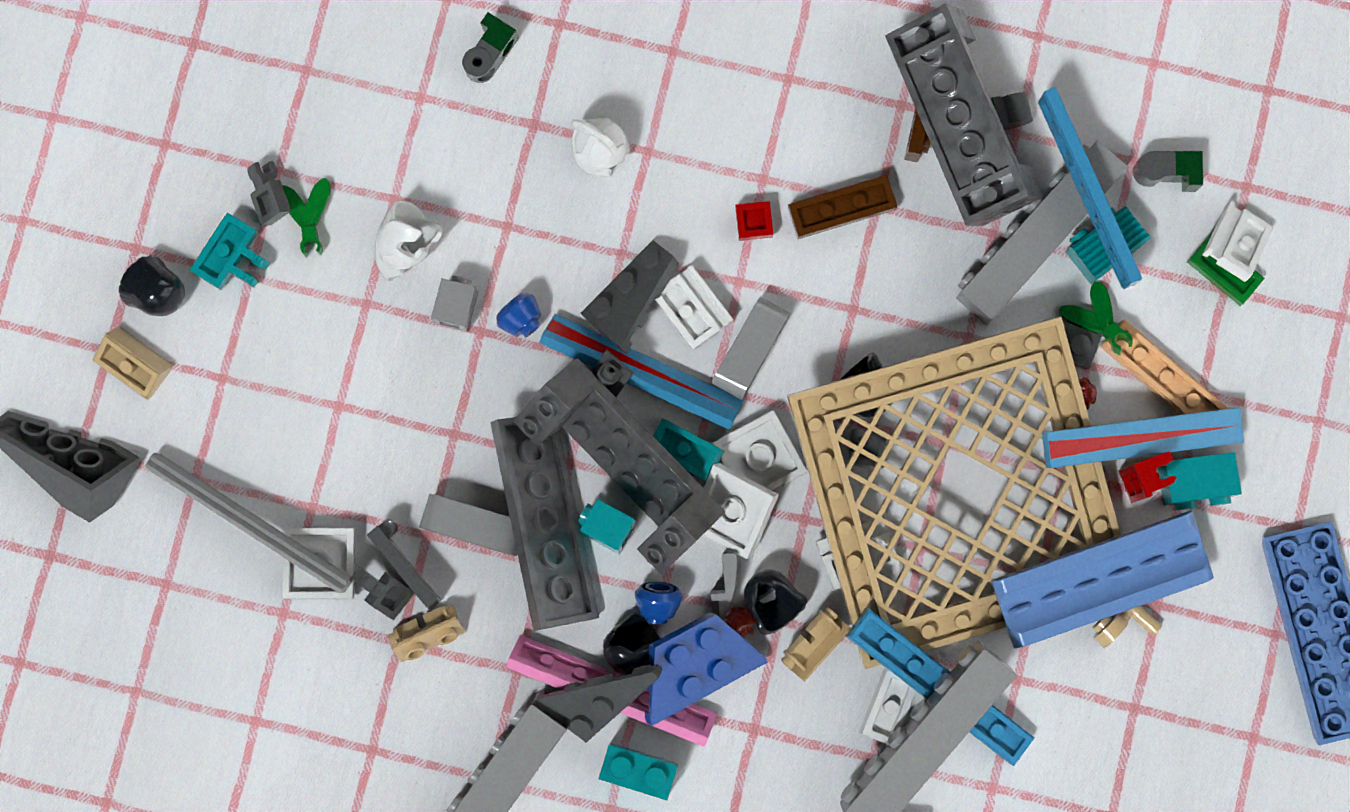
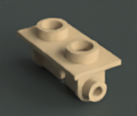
M444 604L422 615L426 623V627L422 629L416 618L393 628V633L389 634L388 637L392 644L391 649L401 662L415 660L424 655L425 651L438 645L449 644L456 640L459 635L466 632L457 619L458 615L453 605L446 607Z
M829 607L824 612L820 610L817 617L805 629L809 633L806 638L800 635L787 650L783 651L785 654L781 659L783 664L804 682L851 629Z

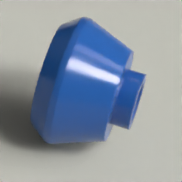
M521 293L508 302L496 316L498 328L515 337L523 335L526 338L533 334L541 325L538 321L541 317V312L534 295Z
M666 582L643 583L636 589L634 594L640 614L646 617L647 622L652 624L667 623V619L675 616L683 599L679 588Z

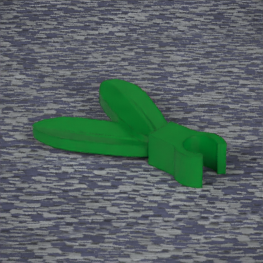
M323 178L314 185L306 205L294 189L282 185L291 210L289 214L301 227V252L307 258L306 247L310 243H316V251L319 255H322L323 246L319 241L316 226L329 201L331 193L329 181Z
M1094 282L1090 289L1093 312L1075 305H1064L1059 308V314L1066 322L1096 333H1103V337L1111 345L1112 351L1117 355H1121V346L1116 342L1124 340L1128 343L1129 347H1132V335L1122 330L1113 322V311L1109 293L1102 283Z

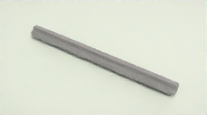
M153 453L146 463V468L336 592L345 593L351 585V576L162 454Z

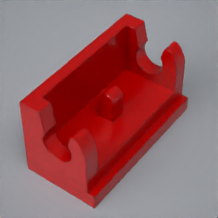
M1170 451L1118 471L1131 504L1153 496L1152 492L1170 486L1175 482L1176 476H1169L1167 479L1162 480L1159 479L1160 475L1156 472L1159 466H1165L1173 461Z

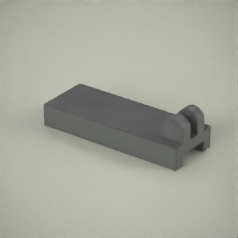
M385 520L367 534L368 538L426 608L432 609L442 601L441 598L391 539L398 531L397 524L391 520Z

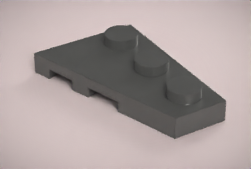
M652 240L581 312V315L627 354L632 345L630 339L637 327H643L648 318L645 314L651 302L662 294L679 264L672 254Z

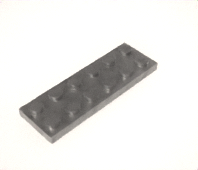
M516 417L497 419L490 422L533 631L599 618L560 430L558 429L537 447L513 422Z

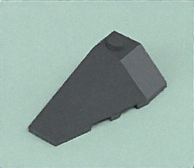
M10 411L0 416V449L62 507L89 523L115 505L140 462V457L109 440L101 438L99 443L81 438V432L70 429L68 433L49 429L47 422Z

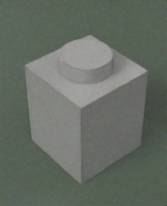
M452 276L451 280L441 278L431 315V320L434 324L468 332L478 297V291L475 286H471V280L459 276Z

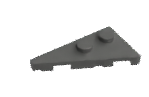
M658 664L655 666L645 665L634 668L632 674L620 677H616L614 673L588 679L584 683L574 682L566 684L564 690L549 694L546 689L540 690L536 694L533 703L587 743L660 677L663 668Z

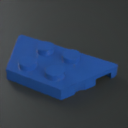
M711 612L649 645L648 662L650 666L658 664L663 669L660 677L647 688L650 691L649 711H645L646 723L653 726L768 663L766 657L716 614Z

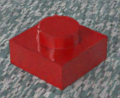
M770 201L735 204L739 241L773 238Z

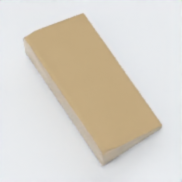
M120 327L105 334L93 358L95 363L147 400L152 397L173 367L171 363Z

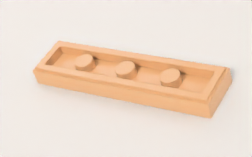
M1125 319L1118 326L1132 335V347H1129L1128 343L1124 340L1117 341L1116 343L1121 346V355H1117L1112 351L1111 345L1106 339L1099 346L1179 415L1228 409L1226 405Z

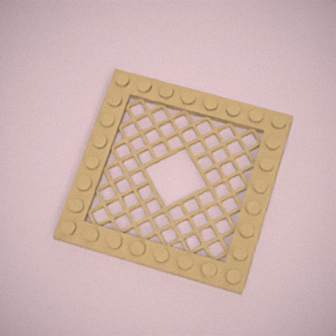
M1062 317L1051 318L787 395L852 626L864 610L869 608L924 652L1006 628L995 591L981 595L987 582L992 583L991 580H994L991 578V575L1000 560L1016 568L1014 570L1016 572L1025 569L1024 566L1033 550L1051 560L1059 556L1067 540L1085 548L1121 535L1101 462L1064 466L1063 474L1054 468H1046L1045 463L1030 456L1039 438L1042 439V432L1049 420L1053 431L1091 426ZM1034 362L1037 372L1026 367L1024 364ZM1014 368L1006 383L990 375ZM1020 370L1036 378L1027 396L1011 387ZM980 377L972 393L955 385ZM986 380L1003 388L994 405L977 397ZM1040 386L1046 406L1033 399ZM946 387L938 403L921 395ZM952 390L969 398L960 415L943 407ZM1008 392L1024 400L1015 418L999 409ZM912 397L904 413L887 405ZM918 399L935 408L926 425L909 417ZM974 402L990 410L981 428L965 419ZM1030 404L1045 412L1037 429L1021 422ZM878 407L870 423L853 415ZM884 409L901 418L892 435L875 427ZM940 411L956 420L947 438L931 429ZM996 414L1012 422L1003 440L987 432ZM844 417L839 428L835 432L832 420ZM850 419L867 428L858 445L841 437ZM906 421L923 430L913 448L897 439ZM962 424L978 432L969 450L953 441ZM1017 426L1033 434L1024 452L1008 443ZM872 431L888 440L879 458L863 449ZM928 434L944 442L935 460L919 451ZM983 436L1000 444L990 462L975 454ZM839 442L854 450L846 467ZM894 443L910 452L901 470L885 461ZM949 446L1009 478L975 540L916 507ZM1005 448L1021 456L1012 474L996 465ZM860 453L876 462L867 480L850 471ZM915 456L932 464L923 482L906 473ZM1027 460L1043 468L1034 486L1018 478ZM881 466L898 474L889 492L872 483ZM1048 472L1064 480L1055 498L1040 490ZM848 476L864 484L856 500L854 499ZM903 478L920 486L910 504L894 495ZM1015 482L1031 490L1021 508L1006 500ZM869 488L886 496L876 514L860 505ZM1068 488L1074 508L1061 502ZM1036 494L1052 502L1043 520L1027 511ZM891 499L908 508L898 526L882 517ZM1002 504L1019 512L1009 530L993 521ZM1058 506L1074 514L1064 532L1049 524ZM858 510L874 518L865 535ZM913 512L929 520L920 538L904 530ZM1024 516L1040 524L1031 542L1015 534ZM879 522L895 530L886 548L870 540ZM1077 522L1083 542L1070 535ZM935 524L951 532L942 550L926 542ZM990 526L1006 534L997 552L981 543ZM1046 528L1061 536L1052 554L1037 546ZM901 534L917 542L908 560L892 552ZM956 536L973 544L963 562L947 553ZM1012 538L1028 546L1019 563L1003 556ZM867 544L883 552L875 568L873 567ZM922 546L939 554L929 572L913 563ZM978 548L994 556L985 574L969 566ZM888 556L905 564L896 581L879 573ZM944 558L960 566L951 584L935 575ZM910 568L927 576L917 594L901 585ZM966 570L982 578L973 595L957 588ZM877 578L893 586L884 602ZM932 580L948 588L939 606L923 597ZM898 590L914 598L905 616L889 607ZM953 592L967 598V600L947 605ZM920 602L933 608V610L913 615ZM886 612L899 618V620L889 622ZM858 647L865 669L881 665Z

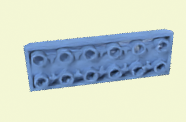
M1190 510L991 580L1013 648H1020L1209 582L1214 576L1202 544L1193 511Z
M1327 522L1262 538V547L1313 737L1318 745L1349 739L1350 586L1332 522Z

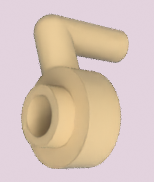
M1138 606L1099 620L1093 626V629L1097 631L1093 638L1103 648L1107 647L1122 633L1131 617L1152 636L1161 629L1162 625L1143 607Z

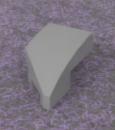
M736 553L722 554L724 590L711 591L712 613L722 620L726 617L735 589L737 572Z

